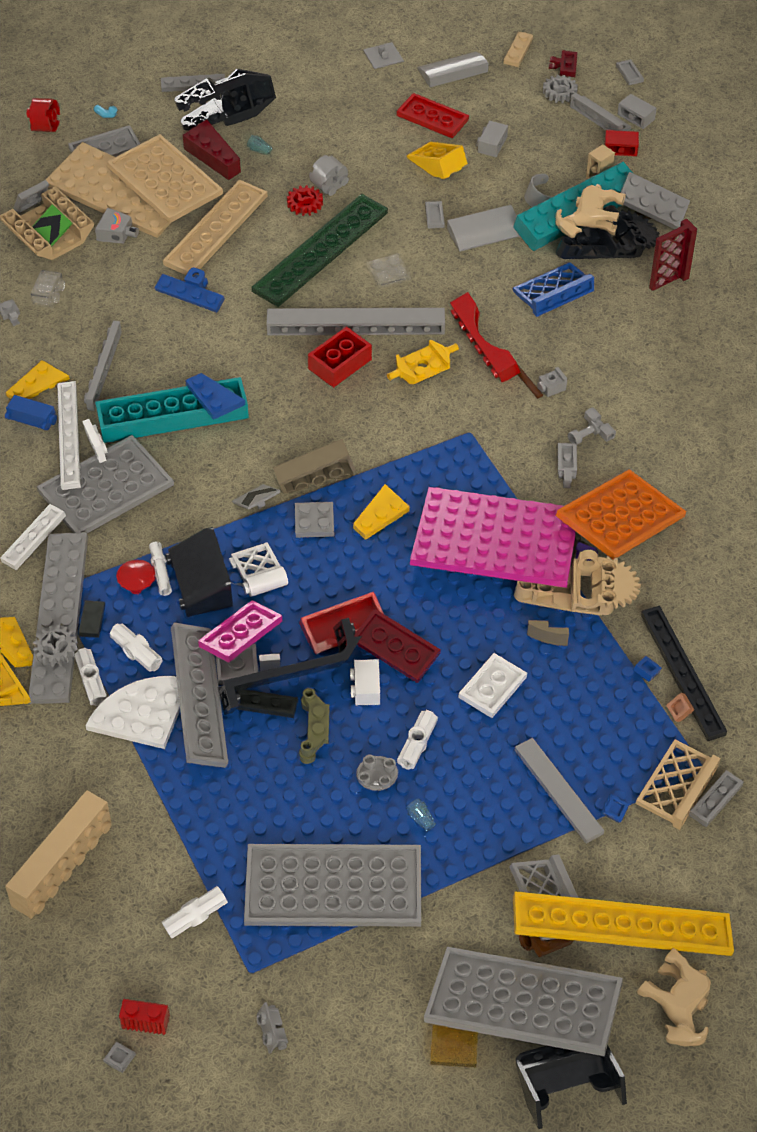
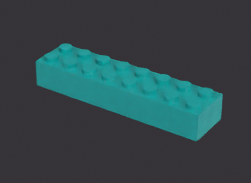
M623 161L517 215L513 228L529 248L535 251L566 235L555 223L556 212L562 209V218L576 212L578 209L576 207L577 197H581L583 189L590 185L596 186L599 184L602 190L612 189L620 193L628 173L633 172ZM609 202L605 204L603 208L609 205H614L616 208H618L622 205L617 204L616 202Z
M237 377L215 381L243 398L245 405L214 420L187 386L96 401L102 440L104 443L124 440L131 435L138 438L248 419V402L242 379Z

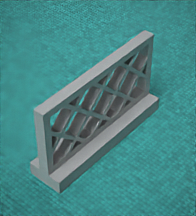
M559 854L551 855L549 860L511 863L509 866L520 892L529 893L526 888L529 886L537 891L538 894L554 895L544 889L547 884L553 888L555 896L579 898ZM543 867L547 877L536 871V869ZM523 869L530 874L529 878L521 875L519 870ZM532 876L543 882L542 886L531 881ZM540 937L541 940L556 939V938Z

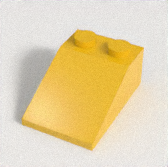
M429 142L407 155L410 161L433 177H440L441 179L450 177V174L460 171L463 166L468 164L463 145Z

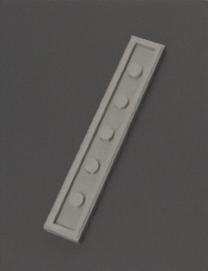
M531 738L515 746V752L583 841L587 844L603 835L604 829L536 741Z

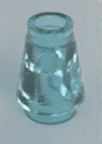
M252 135L247 143V147L250 150L269 155L273 149L272 146L258 135Z
M416 799L407 806L408 815L425 831L432 829L436 825L424 801Z

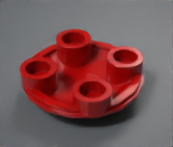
M137 559L122 564L116 575L120 586L131 591L133 594L141 593L142 590L149 587L156 580L154 567L144 560Z

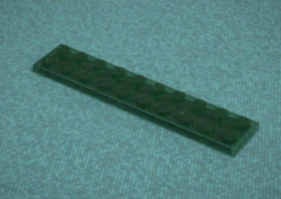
M360 194L251 287L252 292L276 307L281 306L388 213V208L364 194Z

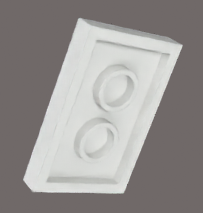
M493 653L459 692L458 698L493 718L527 678V672Z

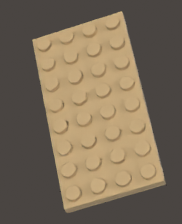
M84 142L46 179L49 183L48 188L51 189L56 186L65 196L103 214L107 208L129 215L132 219L133 227H137L140 231L158 238L171 224L107 167V162L115 158L114 156Z

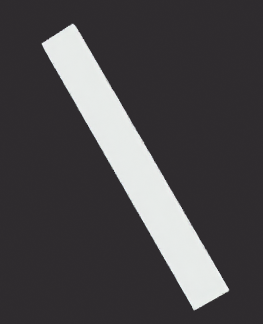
M76 381L57 383L62 490L81 488Z

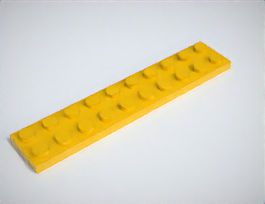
M516 891L513 895L514 933L516 935L666 950L675 948L677 951L732 956L734 953L729 913Z

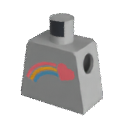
M107 208L95 228L96 240L124 244L128 236L137 238L139 228L132 226V219L129 215Z

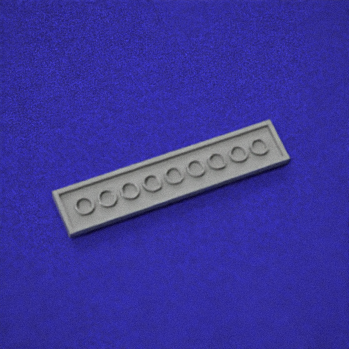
M87 532L48 535L36 635L42 636V630L49 631V626L56 629L57 625H60L61 629L66 626L69 631L72 630L77 639L88 544ZM34 653L29 687L30 703H70L75 657L69 656V662L62 661V666L55 663L54 667H51L50 663L43 665L42 661H38Z

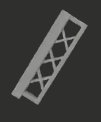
M576 92L571 95L570 107L603 129L615 131H629L631 129L630 125L584 95L580 96Z

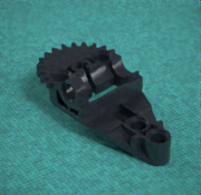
M609 205L603 208V210L619 213L617 222L613 221V225H617L614 235L616 240H619L617 244L607 230L585 227L574 238L563 236L557 247L556 254L562 259L638 258L642 255L645 248L655 247L656 238L660 237V233L657 232V227H653L654 223H648V218L643 219V215L637 216L636 212L631 214L630 210L627 212L624 210L618 211L614 205Z

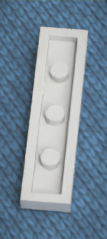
M49 504L0 557L2 563L17 570L66 517L65 512Z

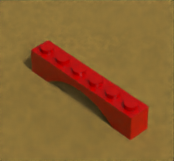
M467 292L450 302L452 316L455 320H460L458 324L462 331L466 330L468 332L466 336L471 343L475 342L476 345L474 347L479 355L483 354L484 357L482 359L485 365L492 367L490 371L494 378H499L501 382H505L519 374L521 371L509 350L491 345L479 334L478 321L480 312L470 294Z

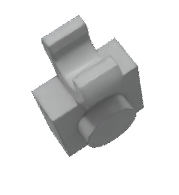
M13 299L0 303V315L3 320L9 318L13 326L20 324L17 319L20 312Z

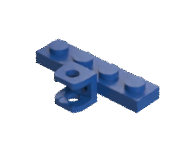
M195 267L188 271L184 278L185 282L162 274L155 286V290L216 313L225 300L223 295L206 289L208 280L205 277V272Z

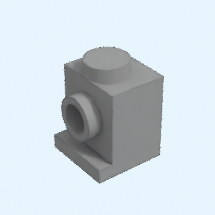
M556 367L554 371L539 376L538 389L541 393L544 392L547 397L565 391L567 377L559 367Z

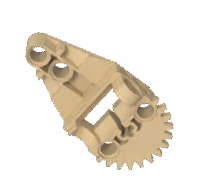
M584 550L579 553L578 559H573L567 588L517 581L514 597L522 603L602 616L611 614L614 608L617 609L618 604L623 608L626 603L630 605L632 600H636L637 595H639L641 584L638 583L640 578L635 577L637 572H630L631 566L624 567V561L618 563V558L610 560L609 556L607 558L598 557L595 551ZM581 575L591 577V599L583 598L580 595Z

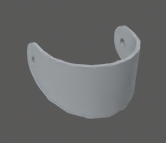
M536 174L530 180L524 198L531 207L552 198L542 194L535 188L537 185L547 183L549 179L547 174Z

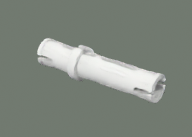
M152 542L149 545L152 556L151 565L155 569L159 594L166 596L172 592L165 564L167 560L163 555L161 543Z

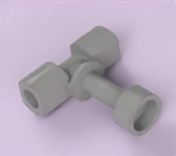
M594 407L586 410L584 414L588 427L581 431L573 430L568 433V440L577 445L582 443V438L591 433L594 435L599 434L606 442L615 438L616 431L609 423L604 424L601 421V415Z

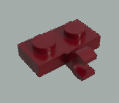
M562 50L561 58L551 56L549 69L560 67L559 76L575 77L578 52Z

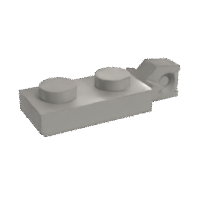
M558 443L559 478H563V488H571L572 479H576L577 444Z

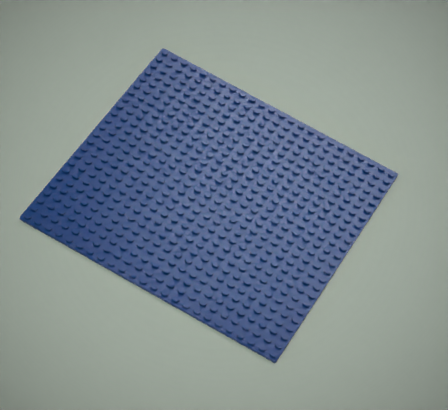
M465 433L214 529L229 579L232 582L233 607L187 617L185 610L180 609L179 599L182 596L175 570L171 565H167V562L165 564L172 592L166 596L159 594L157 579L139 594H133L131 591L122 588L117 582L116 577L117 571L122 564L83 580L78 636L85 600L105 602L99 638L80 636L79 638L84 648L91 649L96 666L99 669L101 681L109 696L120 688L139 680L158 676H176L171 633L173 623L210 628L212 631L252 600L282 615V622L254 643L256 644L258 672H261L259 655L280 654V666L282 667L338 654L339 648L336 647L315 655L299 624L300 619L371 592L375 593L384 615L441 649L440 655L418 683L379 659L380 705H355V697H351V685H355V680L351 681L350 668H354V660H378L377 657L358 645L354 648L349 659L338 668L246 689L298 697L294 718L238 709L231 714L224 715L221 704L228 765L225 768L186 762L181 711L165 749L132 741L207 892L218 886L224 894L228 903L217 911L249 973L257 972L358 926H244L248 844L421 845V898L575 830L515 752V746L533 738L596 820L605 816L600 812L609 794L619 797L630 805L636 803L637 798L675 739L689 746L642 677L633 671V664L599 615L571 612L519 602L514 597L517 585L516 580L410 565V558L429 487L517 499L472 433ZM386 484L410 506V511L365 540L353 529V523ZM333 502L334 536L296 538L295 503ZM268 542L277 561L286 572L288 585L250 597L249 594H245L243 586L236 585L237 583H244L238 569L232 567L229 558H232L231 554ZM176 544L163 548V555L165 556L168 553V549ZM267 551L258 552L257 555L265 557ZM151 553L139 557L137 560H144L151 564ZM243 557L238 560L247 562L249 558ZM253 560L251 564L259 566L262 561ZM266 563L264 567L271 568L274 567V565ZM247 569L245 573L249 575L255 573V570ZM580 590V595L583 598H586L583 592ZM528 620L548 621L549 627L569 628L568 646L548 644L528 636ZM117 623H123L136 636L138 634L142 635L148 642L149 647L162 657L163 662L156 671L149 672L136 659H129L124 653L123 648L110 637L109 633L113 626ZM495 653L527 672V678L494 717L491 718L458 697L459 692L492 654ZM307 688L314 689L315 694L325 704H330L329 744H324L316 751V759L310 764H305L299 759L301 743L308 739L309 711H305L301 706L303 691ZM421 711H432L438 717V721L427 741L425 751L421 753L414 769L407 770L402 768L397 763V759L408 739L409 730L414 727ZM678 748L674 749L675 758L685 756L684 751ZM366 755L393 758L398 769V777L395 783L381 791L364 788L356 776L357 768L363 762V758ZM698 758L691 760L694 767L703 766ZM687 761L677 763L680 770L690 768ZM673 764L664 765L666 773L676 771ZM692 773L682 775V777L685 781L689 778H692L693 775ZM678 776L668 778L670 786L680 783ZM664 779L654 781L656 789L666 787Z

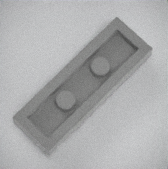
M726 770L690 810L689 816L707 827L741 789L744 782Z

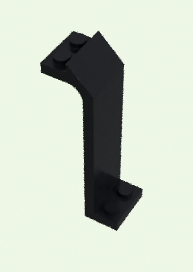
M349 618L341 619L333 627L339 648L338 654L223 680L224 685L217 688L224 715L233 713L239 707L240 696L238 691L326 671L343 665L349 659L361 636L354 637V624L350 623Z

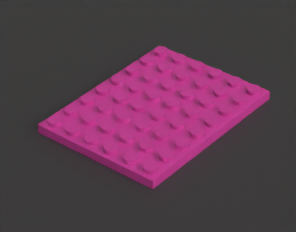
M429 487L410 558V565L567 588L576 531L556 517L557 510L564 507L562 505Z

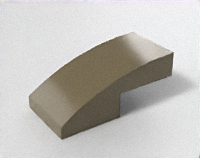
M528 620L527 635L548 644L568 646L569 628L549 627L548 621Z

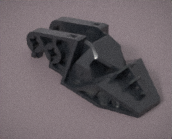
M236 69L227 78L216 82L210 77L206 78L175 97L177 109L184 112L190 110L189 108H191L190 105L192 103L198 102L202 105L181 118L182 128L189 131L206 119L211 125L223 121L225 126H229L256 117L276 99L270 75Z

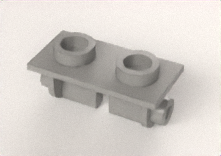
M264 1002L256 1018L258 1025H261L263 1044L267 1046L268 1053L270 1054L275 1047H278L279 1050L286 1049L288 1040L284 1028H276V1026L282 1025L279 1009L275 1005L268 1006L267 1002Z

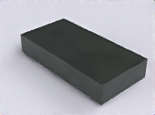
M85 600L79 628L80 637L99 638L105 602Z

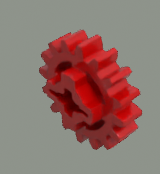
M308 185L305 188L299 186V189L293 188V192H288L287 207L290 208L291 212L295 211L296 215L302 213V216H304L305 213H308L311 216V212L317 213V209L321 210L323 194L320 193L319 189L314 190V186L308 188Z

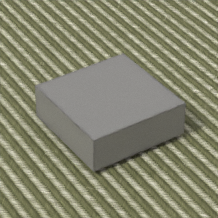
M116 1041L103 1061L123 1073L136 1054Z

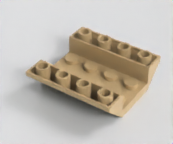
M56 186L41 194L42 205L20 216L14 209H11L0 215V220L37 256L54 260L83 244L94 227V222ZM53 204L73 224L51 247L32 226Z

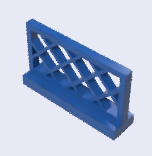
M569 262L513 287V292L533 309L535 316L538 317L593 292L594 276L591 274L585 275ZM567 269H570V270L572 271V273L563 272V271H565V270H567ZM555 276L558 279H549V277ZM562 277L571 278L570 280H561ZM538 282H539V283H544V286L535 285V284L538 283ZM547 284H556V287L547 286ZM522 289H527V290H530V291H529V292H521L520 290H522ZM533 290L542 291V292H541V293H533Z

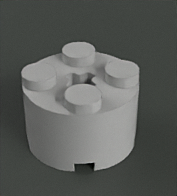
M332 155L320 157L312 166L314 168L313 172L309 174L310 181L329 196L334 195L337 189L346 185L349 181L347 177L348 169Z

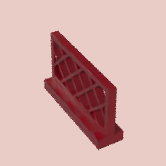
M688 219L682 220L679 228L656 238L649 285L652 291L679 278L683 281L689 279L697 228Z

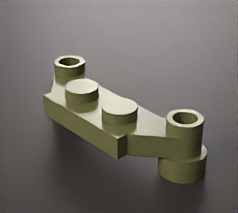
M307 688L303 691L301 706L305 711H309L308 739L301 743L299 759L305 764H310L316 759V751L324 744H329L330 704H325L315 694L314 689Z

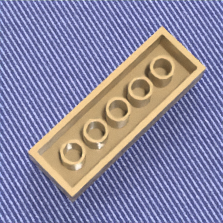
M86 790L6 884L5 887L11 907L31 919L35 914H40L43 911L45 902L57 894L60 884L63 881L66 882L71 877L75 866L83 863L85 854L90 849L93 850L97 846L100 836L110 830L112 824L107 801Z

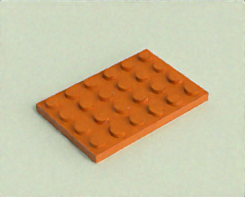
M629 469L558 509L556 517L614 560L684 518L687 511Z

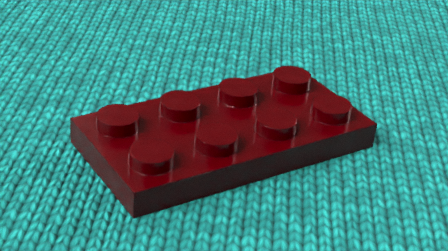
M376 609L371 612L354 635V637L361 636L357 643L359 647L416 683L420 681L441 653V649Z

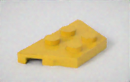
M0 653V706L30 703L29 695Z

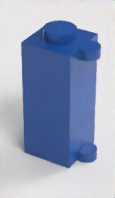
M17 395L13 396L6 407L5 419H11L43 430H49L51 425H55L57 421L54 406Z

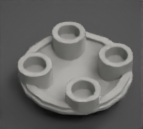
M366 755L363 758V762L357 768L356 776L364 788L381 791L395 783L398 777V769L393 758Z

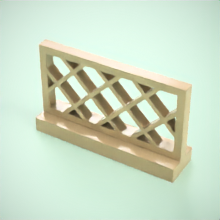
M675 739L635 804L673 823V827L681 830L689 817L690 810L696 805L717 771L721 758L715 755L709 757ZM678 748L684 751L685 756L675 758L674 749ZM698 758L704 761L703 766L694 767L691 760ZM687 761L690 768L680 770L677 763ZM673 764L676 771L666 773L664 765ZM692 773L694 780L684 783L682 775ZM678 776L680 784L670 786L668 778ZM664 779L666 787L656 789L654 781ZM683 789L685 795L684 797L675 798L672 790ZM668 791L671 799L660 801L658 793ZM654 794L656 802L648 803L643 799L647 795ZM673 804L675 809L673 815L665 812L662 806Z

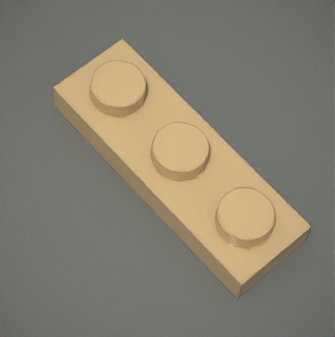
M518 31L504 58V64L515 67L520 66L533 40L532 34Z

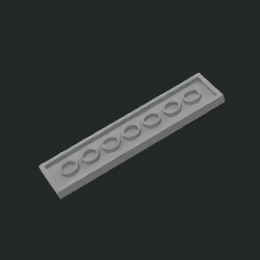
M173 623L171 633L186 762L225 768L228 765L221 702L217 688L218 679L215 656L200 648L198 640L208 634L211 629Z

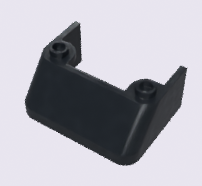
M546 1045L522 1052L516 1057V1067L526 1105L538 1129L543 1128L541 1110L549 1106L548 1094L590 1082L592 1087L600 1092L615 1090L622 1105L627 1104L625 1075L608 1045L605 1056Z

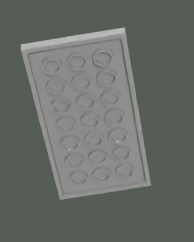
M248 844L244 926L421 927V845Z
M447 947L424 1015V1022L605 1056L623 978Z

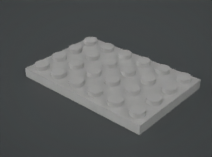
M133 435L107 448L108 453H105L107 461L99 463L96 455L80 463L81 488L62 490L60 474L37 486V491L48 504L65 512L66 517L62 521L73 533H89L174 486V480Z

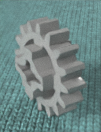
M557 75L555 78L551 76L550 79H546V82L543 83V94H545V98L549 97V101L555 100V103L558 101L564 103V100L570 102L571 95L575 92L577 93L578 84H575V80L571 81V77L566 78L565 75L562 77Z
M57 625L56 629L49 626V631L42 630V636L36 635L38 641L33 642L35 647L33 651L38 661H42L43 665L50 663L51 667H54L55 663H58L59 666H62V661L68 663V657H74L73 651L78 650L76 636L66 626L61 629L60 625Z

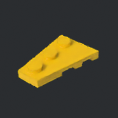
M41 360L5 393L10 399L14 395L31 399L39 395L40 392L48 388L52 389L56 387L57 383L66 382L70 378L69 375Z

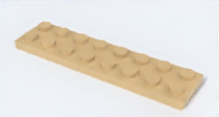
M238 180L165 257L163 265L184 275H187L188 271L193 267L201 269L268 197L267 191Z

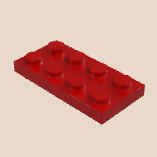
M415 93L397 110L398 117L452 139L469 121L468 114Z

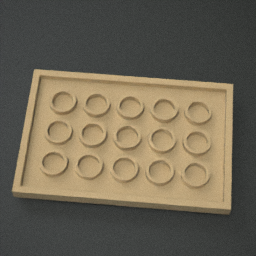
M161 134L107 162V167L169 223L223 194V189Z

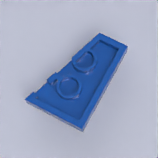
M202 373L185 380L188 389L213 420L245 405L243 398Z

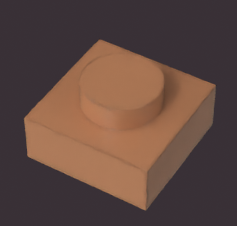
M683 693L677 695L666 705L677 722L682 721L694 711L687 696Z

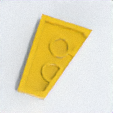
M385 484L353 523V529L366 540L408 513L410 506Z
M0 618V652L14 667L31 666L33 654L16 618Z

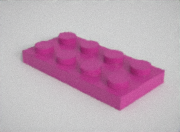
M252 600L198 640L199 647L229 663L282 622V615Z

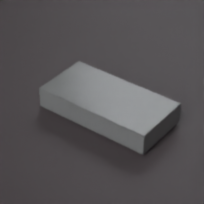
M631 59L616 63V67L628 85L644 82L643 76Z
M442 201L425 202L428 229L445 228Z

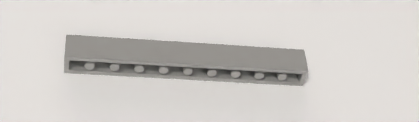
M445 308L267 309V335H335L346 326L358 335L445 334Z

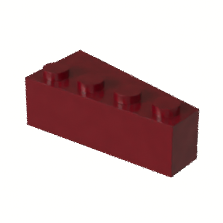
M207 119L183 134L184 150L224 178L230 180L241 173L240 158Z

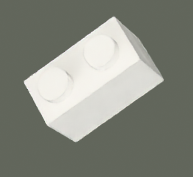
M379 659L354 660V668H350L351 681L355 680V685H351V697H355V705H380Z

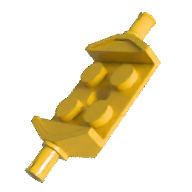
M429 340V346L401 358L397 354V369L387 373V378L391 381L394 378L400 377L409 384L421 382L450 369V353L458 351L459 347L456 343L444 347L433 340ZM419 364H426L427 367H422V366H418V365H419Z

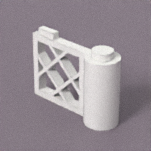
M268 542L231 554L232 558H229V562L233 568L238 569L244 581L242 583L243 590L250 597L288 585L286 572L280 566ZM267 551L265 557L257 555L258 552ZM243 557L249 558L247 562H242L238 559ZM253 560L262 561L259 566L251 564ZM266 563L273 564L274 567L265 568L264 565ZM247 569L255 570V573L246 575L245 572Z

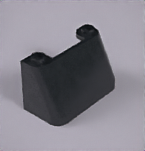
M213 526L204 528L168 549V553L165 554L167 565H171L175 570L182 596L179 599L180 609L185 610L187 617L233 607L231 583Z

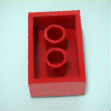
M346 326L308 354V369L334 388L372 360V344Z

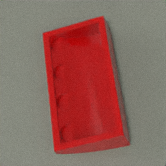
M371 592L304 616L300 619L299 624L313 652L317 655L338 647L333 627L341 619L349 618L350 623L354 624L356 633L374 609L381 613L383 611L375 593Z

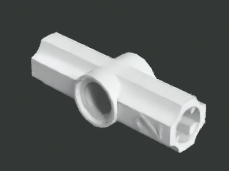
M117 623L113 626L109 633L110 637L123 648L124 653L129 659H136L149 672L156 671L163 662L162 657L149 647L148 642L142 635L138 634L136 636L123 623Z
M78 649L74 657L83 686L85 687L90 705L99 706L107 698L99 675V669L96 666L91 649Z
M421 711L414 727L409 730L408 739L397 759V763L402 768L407 770L414 769L421 753L425 751L427 741L438 721V717L432 711Z
M216 886L201 897H196L186 902L179 911L164 919L162 924L170 937L174 938L189 927L199 925L209 917V914L228 902L220 888Z

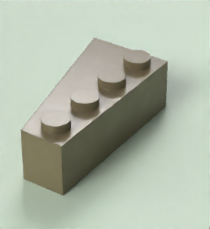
M343 439L273 467L284 494L306 489L310 484L317 486L325 484L326 480L335 479V481L343 480V476L358 475Z

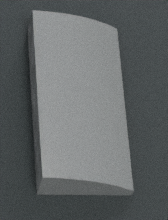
M472 52L419 66L417 69L428 86L434 87L488 72L489 63L480 53Z
M511 205L450 219L447 222V230L459 252L520 237L513 228L517 216Z

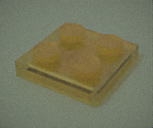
M433 1024L430 1065L476 1068L478 1032Z

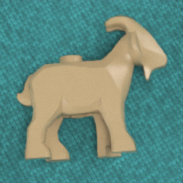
M599 184L596 186L590 185L583 189L581 197H577V211L572 215L562 218V209H559L556 212L555 223L570 238H574L577 233L582 232V229L576 226L600 228L615 235L617 225H613V221L617 222L619 213L604 211L603 206L609 202H616L623 206L626 194L618 193L612 189L602 190Z
M673 948L665 957L666 962L658 970L659 974L671 975L676 979L677 982L671 991H664L651 981H645L638 989L637 994L643 997H650L658 1002L667 1017L676 1025V1027L665 1026L668 1031L666 1036L668 1043L680 1046H700L706 1041L709 1028L705 1027L702 1032L695 1033L692 1015L697 1010L702 1011L707 1005L708 999L706 998L710 991L711 981L706 975L707 971H698L692 968L687 959Z

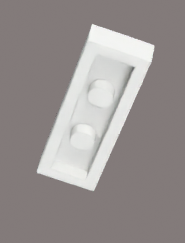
M90 419L82 421L86 435L99 463L107 461L105 453H108L107 448L98 432L96 424L92 425Z

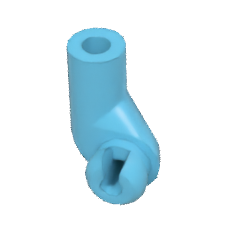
M96 105L93 109L102 118H114L118 111L115 106H110L109 110H105L100 105Z

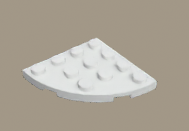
M177 676L146 678L120 688L95 709L86 724V730L165 749L180 712Z

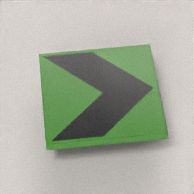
M52 204L32 227L52 247L73 223Z

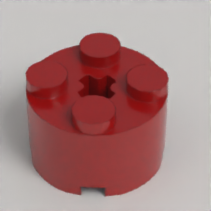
M50 98L32 99L30 108H27L26 112L27 118H30L31 131L56 132L60 124V120H57V115H60L58 101Z

